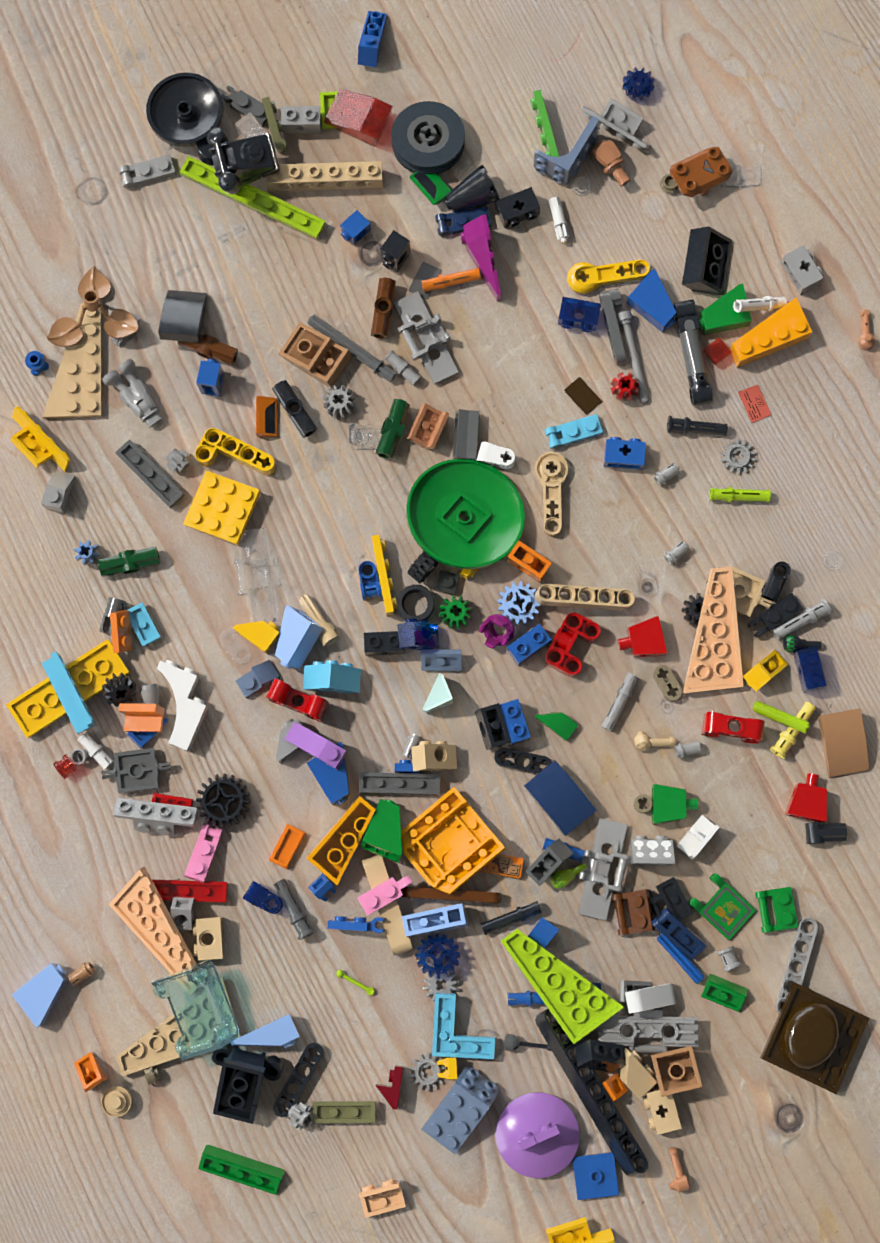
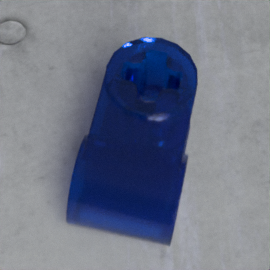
M252 881L243 896V899L271 914H277L283 908V902L278 896L269 892L268 889L255 881ZM276 899L275 904H277V907L270 909L269 901Z

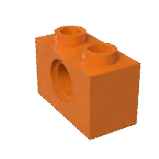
M521 541L517 542L507 556V562L539 583L552 565V562Z

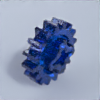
M436 933L435 938L428 935L427 942L423 939L421 940L423 946H417L419 953L415 954L416 960H419L417 962L418 968L423 967V974L429 972L430 978L436 974L437 978L440 979L443 973L448 977L449 970L455 972L453 965L459 966V960L456 958H460V952H457L459 950L458 944L453 945V938L447 940L446 934L439 938V934ZM440 953L441 955L439 956V958H435L437 954ZM427 963L433 964L434 967L429 966Z

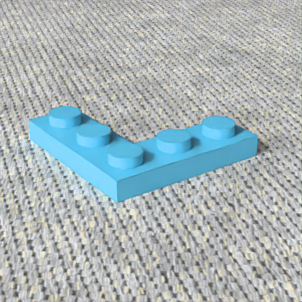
M435 992L432 1056L494 1059L495 1037L454 1035L456 994Z

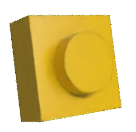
M463 569L461 576L468 580L470 576L474 577L479 569Z

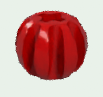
M622 372L617 374L618 379H612L611 385L614 387L610 390L612 395H618L617 400L622 401V398H626L627 401L633 399L632 395L637 396L639 392L637 387L640 384L638 379H632L633 374L628 373V376H625Z

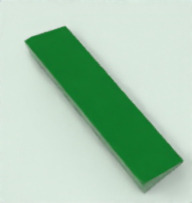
M211 1145L205 1146L198 1168L199 1170L274 1195L278 1194L285 1172L284 1169Z

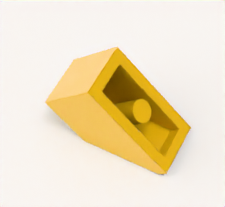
M265 621L238 624L233 627L235 632L266 654H268L280 635V632H278L279 627L271 621L268 624Z
M774 650L749 670L743 678L750 687L757 691L788 664Z

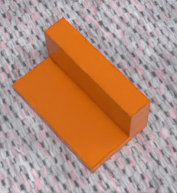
M119 704V712L126 715L125 732H162L165 712L163 707L157 704Z

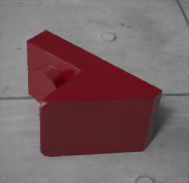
M395 1065L394 1070L390 1069L389 1082H392V1086L375 1085L392 1109L395 1110L398 1109L403 1066Z

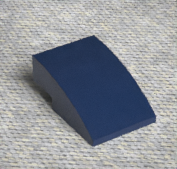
M555 760L524 785L545 814L565 836L597 811Z

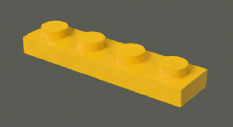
M374 535L371 537L386 615L392 616L394 615V609H397L395 597L391 598L390 590H394L392 578H387L386 571L390 570L388 559L383 557V552L386 551L385 541L380 540L379 535Z

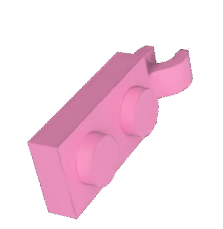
M409 875L398 882L392 877L359 896L358 900L368 916L403 896L401 889L413 882Z

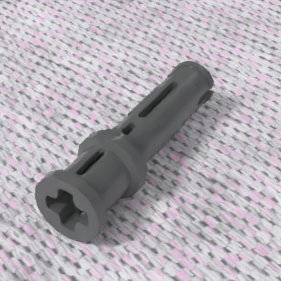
M286 879L273 884L291 918L290 924L294 925L299 935L297 937L298 940H302L315 933L306 919V913L302 912Z

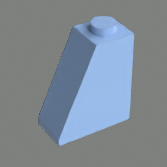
M287 605L275 656L281 660L280 663L286 668L291 669V667L300 669L324 628L301 610Z
M51 963L12 994L36 1028L44 1025L67 981V978L64 976L66 971L60 964Z

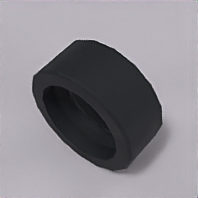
M413 584L405 587L397 598L398 612L409 623L419 624L425 622L434 611L435 601L433 595L428 588L422 585ZM420 593L424 595L428 602L424 613L415 616L405 610L404 601L409 594Z

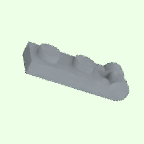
M170 154L133 165H123L118 168L120 175L123 177L122 184L124 188L176 175ZM135 173L136 177L131 178L130 174Z

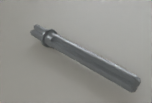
M315 314L309 317L307 323L311 327L331 338L336 344L348 349L352 356L371 368L374 374L378 373L389 382L394 380L397 372L385 365L383 360L380 361Z

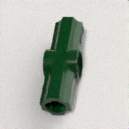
M394 399L388 417L384 420L380 431L382 435L375 453L383 459L391 460L393 458L397 443L403 435L405 429L404 422L410 407L407 401Z
M156 546L138 551L126 550L118 553L116 556L98 560V567L102 577L118 573H134L139 571L140 568L160 564V556Z

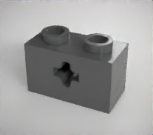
M559 838L548 846L525 872L541 886L551 878L573 852Z

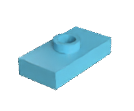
M143 602L128 609L130 623L143 647L161 639Z

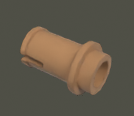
M84 962L82 967L68 975V979L73 986H76L87 977H92L95 969L90 962Z

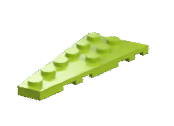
M516 929L501 940L503 946L573 1044L624 1008L520 930Z

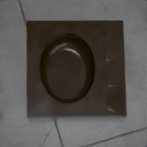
M793 982L760 1058L837 1095L869 1021V1017Z

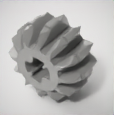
M334 385V391L327 389L328 395H323V400L326 401L323 403V408H327L326 413L331 414L333 412V418H336L338 414L341 415V418H344V412L350 415V408H355L353 401L356 400L355 396L351 395L352 390L348 389L345 391L344 385L341 386L340 390L337 385ZM337 399H338L339 401L342 400L343 403L340 404V403L338 402V403L336 404V401H335V400H337Z

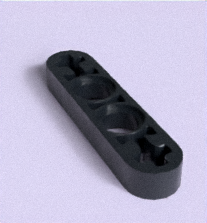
M315 1042L307 1045L274 1103L273 1108L277 1116H288L290 1108L297 1103L323 1056V1047L319 1043ZM316 1046L318 1047L317 1052L320 1054L313 1057L312 1062H315V1064L312 1066L308 1061H303V1058L305 1056L308 1059L311 1055L309 1048L313 1049ZM302 1064L307 1065L310 1069L309 1074L304 1077L298 1073V1068ZM290 1083H296L299 1086V1092L296 1095L288 1092V1085ZM283 1094L288 1098L294 1099L293 1103L290 1100L287 1103L288 1111L279 1112L280 1107L278 1103L282 1104L286 1099L282 1097Z

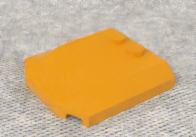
M455 787L450 789L401 830L404 855L431 887L449 895H452L506 849Z

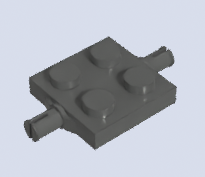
M155 748L114 753L115 764L113 770L102 771L101 774L102 779L114 778L116 780L119 794L158 789L159 772L171 770V763L158 764Z

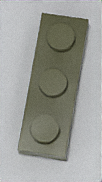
M313 1101V1123H376V1101Z

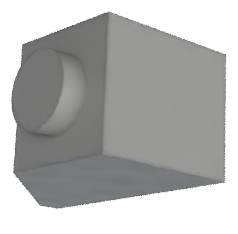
M55 471L46 485L41 502L45 509L65 514L75 475Z
M290 719L283 724L284 728L280 731L276 755L279 763L300 750V748L285 740L294 722L302 725L298 719Z

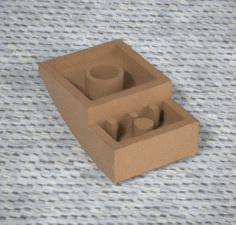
M299 322L278 353L292 365L330 388L333 387L352 358L348 349L336 344L331 338Z
M860 708L819 716L818 722L822 736L821 743L829 778L869 770L867 743Z

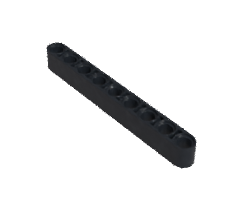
M549 1009L540 1012L535 1019L538 1029L621 1169L629 1177L646 1172L648 1161L593 1069L577 1067L576 1046L579 1045L578 1042L572 1043Z

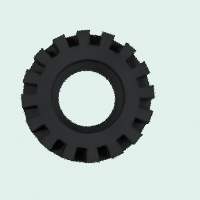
M423 551L410 566L407 573L418 583H422L433 572L434 568L437 567L439 561Z

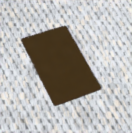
M578 377L564 389L567 395L586 415L602 402L581 377Z

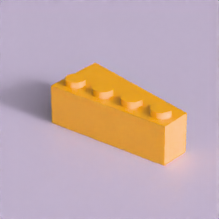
M361 796L353 802L306 857L308 861L337 886L376 810Z

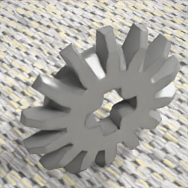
M736 439V444H733L731 440L728 441L730 447L728 448L724 445L723 448L726 452H720L721 455L725 456V458L720 459L721 462H727L724 468L731 466V473L734 468L737 469V474H740L741 468L744 472H747L746 466L752 468L753 465L749 462L756 460V458L751 457V455L755 454V451H749L752 445L744 446L745 440H743L742 444H739V439ZM740 452L743 459L736 462L732 454Z
M440 966V972L433 968V975L427 972L430 978L429 980H423V982L428 983V986H424L423 990L429 989L426 996L428 997L432 994V1002L435 1001V992L452 993L453 990L459 991V988L454 987L455 984L460 983L459 980H453L457 974L450 975V968H448L447 972H443L444 966ZM444 979L447 988L445 990H437L436 981Z
M426 1053V1058L423 1059L421 1054L418 1055L420 1061L417 1062L414 1059L412 1062L416 1066H410L409 1070H414V1074L409 1075L410 1078H416L413 1084L415 1085L419 1082V1089L426 1085V1091H430V1085L437 1089L435 1083L439 1082L441 1085L443 1083L437 1073H441V1070L446 1069V1067L437 1065V1061H435L436 1056H433L431 1059L429 1058V1053ZM431 1066V1071L434 1072L433 1076L424 1077L422 1069Z

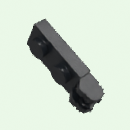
M791 593L769 609L760 613L747 626L749 628L754 627L762 620L766 627L754 634L758 638L801 612L803 607L794 594Z

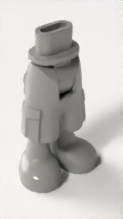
M132 359L124 361L118 367L122 375L131 384L130 387H127L116 370L109 372L103 377L102 381L108 386L113 385L120 391L119 398L127 407H130L142 422H146L149 428L162 420L158 414L159 409L149 394V389L142 379L137 380L135 376V362Z

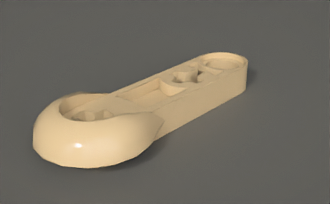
M546 452L536 461L535 471L543 487V528L547 535L556 536L562 527L561 486L568 473V464L561 454ZM549 463H553V466L557 467V470L554 469V473H550V470L546 469V466L549 467ZM550 502H554V505L558 506L554 510V516L558 515V518H546V515H551V510L547 508ZM551 521L558 524V530L555 532H550L547 529V524Z

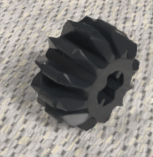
M700 593L696 594V599L693 595H690L688 597L689 601L685 600L683 602L686 607L681 609V612L688 613L683 619L687 620L690 618L689 625L691 626L696 621L698 627L700 614L694 610L696 606L702 608L704 597L701 599Z
M121 672L119 676H116L113 673V678H106V684H102V695L108 704H114V706L118 707L120 703L132 702L131 696L136 695V684L129 675L125 676Z

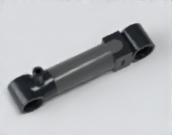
M694 299L674 302L673 306L677 312L675 316L678 337L681 339L691 404L693 406L712 403V389L708 382Z

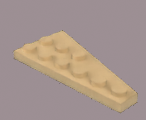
M81 303L75 320L76 324L79 322V318L82 311V305H84V303ZM100 309L94 312L85 311L82 325L79 327L83 332V338L76 345L66 347L43 414V419L102 417V312Z
M224 978L218 980L195 999L118 1054L116 1058L121 1075L125 1076L149 1068V1066L152 1067L241 1037Z

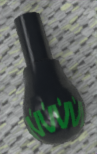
M792 635L785 637L782 643L784 650L788 653H796L806 649H821L822 647L821 641H806V639Z

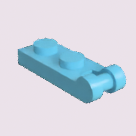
M597 414L558 426L548 427L544 430L550 440V449L603 433ZM561 433L562 438L557 439L556 434Z

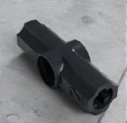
M287 380L275 384L272 390L301 436L305 438L312 435L317 430V427ZM297 405L300 407L297 412L289 411L292 406Z

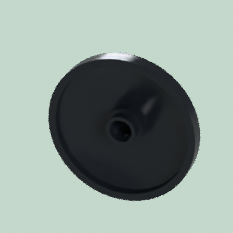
M186 72L173 74L161 80L151 91L146 104V115L152 131L162 141L178 147L195 146L206 141L208 132L212 128L220 126L224 112L223 101L216 86L209 79L199 74Z

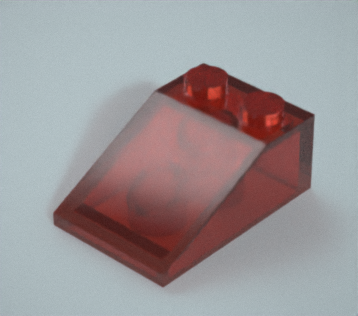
M339 89L323 122L376 147L392 114L393 106L375 97Z

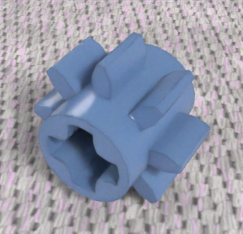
M90 540L84 544L79 542L80 546L78 549H74L78 553L75 559L77 561L83 559V565H86L87 562L94 564L95 557L100 556L95 552L98 546L93 545L91 547ZM86 549L89 552L88 556H86L84 552Z

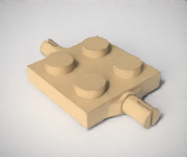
M732 567L737 613L750 618L757 604L769 609L772 601L761 597L765 580Z

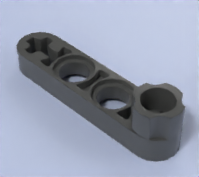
M619 289L599 293V300L616 365L626 363V355L614 310L615 307L622 306L621 294Z

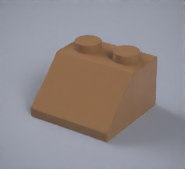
M692 1046L651 1055L661 1097L702 1088Z

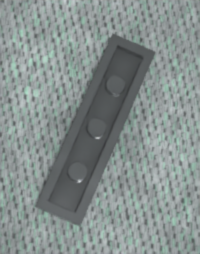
M130 439L115 452L170 509L185 496Z
M359 772V793L440 795V774Z

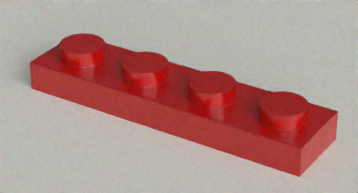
M152 879L163 901H173V897L194 898V902L227 903L228 882L205 881L201 883L198 881Z

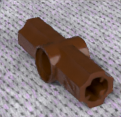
M379 278L377 296L374 303L375 309L371 336L379 339L388 338L396 280L391 278ZM382 305L388 307L386 311H380L378 308Z
M207 334L200 335L199 343L178 341L179 346L195 351L199 356L206 359H216L231 366L237 359V348L221 343L217 338Z

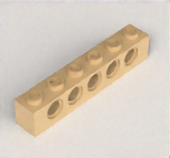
M382 161L279 164L280 171L266 176L268 192L383 188Z

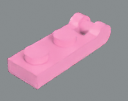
M203 823L184 874L186 878L201 883L205 882L223 829L218 827L214 829L210 825ZM207 835L213 837L212 842L205 840Z

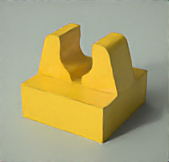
M446 1057L437 1061V1065L447 1067V1070L443 1073H437L438 1077L457 1079L456 1057Z

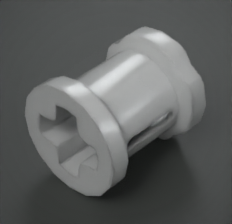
M734 946L717 952L725 966L723 968L724 972L741 966V962H738L733 951L735 949Z

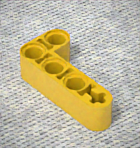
M210 428L205 432L195 451L197 461L204 467L211 466L220 453L266 476L273 474L276 470V464L271 455L216 428ZM211 436H219L218 441L214 443L210 442L209 440ZM230 444L237 445L233 451H228L227 446ZM204 452L210 453L209 458L206 460L200 459L201 454ZM248 452L254 454L250 460L244 459L245 454ZM269 462L270 466L264 468L262 463L267 464Z

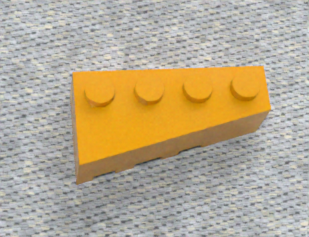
M797 297L732 343L729 351L737 368L809 339L812 330Z

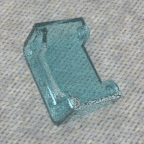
M212 961L200 962L152 982L154 994L160 999L168 998L182 1036L177 1039L175 1048L181 1061L221 1049L238 1037V1024Z

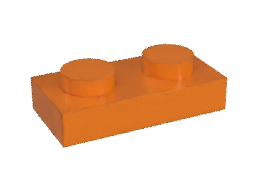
M129 610L110 613L113 653L132 650Z

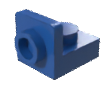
M399 760V763H395V773H419V771H413L411 760Z

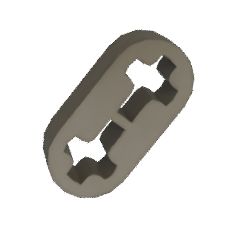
M658 666L653 673L656 684L666 700L670 702L677 701L682 694L678 681L668 666ZM659 670L668 673L666 675L668 682H665L662 677L658 678ZM668 684L672 689H677L676 697L667 694L669 692Z

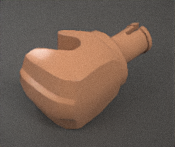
M612 140L598 142L589 154L590 159L595 157L599 163L605 166L603 172L606 175L612 173L620 187H623L631 179L621 167L624 162L621 152Z

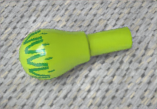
M582 863L572 869L556 871L551 876V883L557 889L565 888L576 875L580 874L588 866L586 863Z

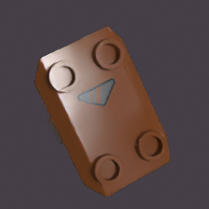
M719 147L707 148L673 164L670 168L672 179L675 180L681 194L687 197H693L697 194L701 196L709 194L712 187L727 181L733 172Z

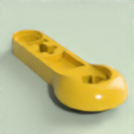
M633 260L601 266L580 262L570 268L567 274V282L573 291L579 294H587L601 285L644 279L649 274L650 266L645 260ZM638 265H643L646 268V272L639 274L635 268ZM631 266H632V274H633V275H630L631 271H629V269H630ZM620 268L625 272L624 276L618 273ZM581 274H584L589 279L586 278V282H582V279L578 278H580Z

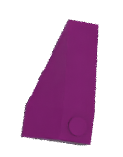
M485 214L463 225V233H460L462 245L466 244L467 252L476 267H478L480 274L496 301H501L497 270L494 269V252L490 250L491 235Z

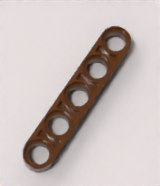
M404 887L401 889L403 894L401 897L501 903V893L456 890L452 895H449L436 888Z

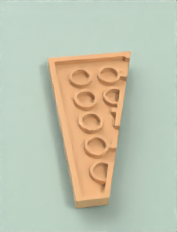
M732 566L711 568L683 693L744 687Z
M145 866L142 867L109 905L187 993L191 995L205 982V979Z

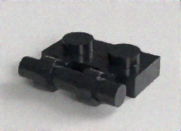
M674 877L655 886L659 893L658 895L653 896L651 890H648L651 909L655 917L658 918L662 915V911L657 904L660 900H663L666 908L679 920L693 914ZM666 921V922L664 923V925H665L666 927H668L669 924H668L667 921Z

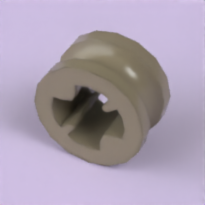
M641 794L635 798L633 806L637 812L646 813L652 807V800L649 796ZM643 798L647 800V809H645V807H643V809L639 808V799H641V801L643 800Z

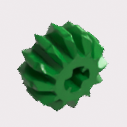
M452 595V602L446 598L444 602L447 606L440 605V609L444 612L439 613V617H446L442 623L450 622V629L453 628V624H456L457 629H460V623L467 626L468 623L465 619H472V616L467 613L473 612V608H466L470 602L467 600L462 603L463 596H460L459 600L456 601L455 595ZM454 608H457L458 611L462 612L459 613V616L455 617L453 613H450L453 612Z

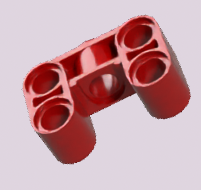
M578 613L568 614L556 632L545 658L547 665L568 677L578 676L582 669V663L577 657L569 654V651L577 637L589 643L596 641L601 632L599 625ZM574 618L578 621L579 625L577 627H570L568 620ZM587 628H594L596 635L590 637L586 634L585 630ZM550 654H558L560 661L556 663L550 661ZM573 662L577 664L578 670L571 672L568 670L567 665Z
M275 678L266 696L269 701L295 710L319 722H322L329 706V702L326 699L311 694V696L293 689L288 683ZM302 697L304 698L303 705L295 706L293 704L294 699Z
M706 712L703 718L701 735L708 737L730 736L741 738L742 742L759 744L763 739L765 721L729 716L717 712ZM730 722H736L739 725V731L733 732L729 728Z

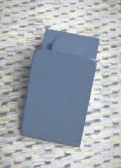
M270 660L251 667L252 670L235 681L244 696L248 698L272 683L274 678L278 679L280 676Z

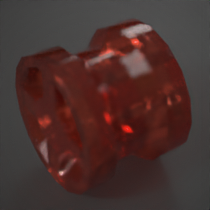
M67 754L63 755L60 761L53 763L64 779L68 778L71 772L78 770Z

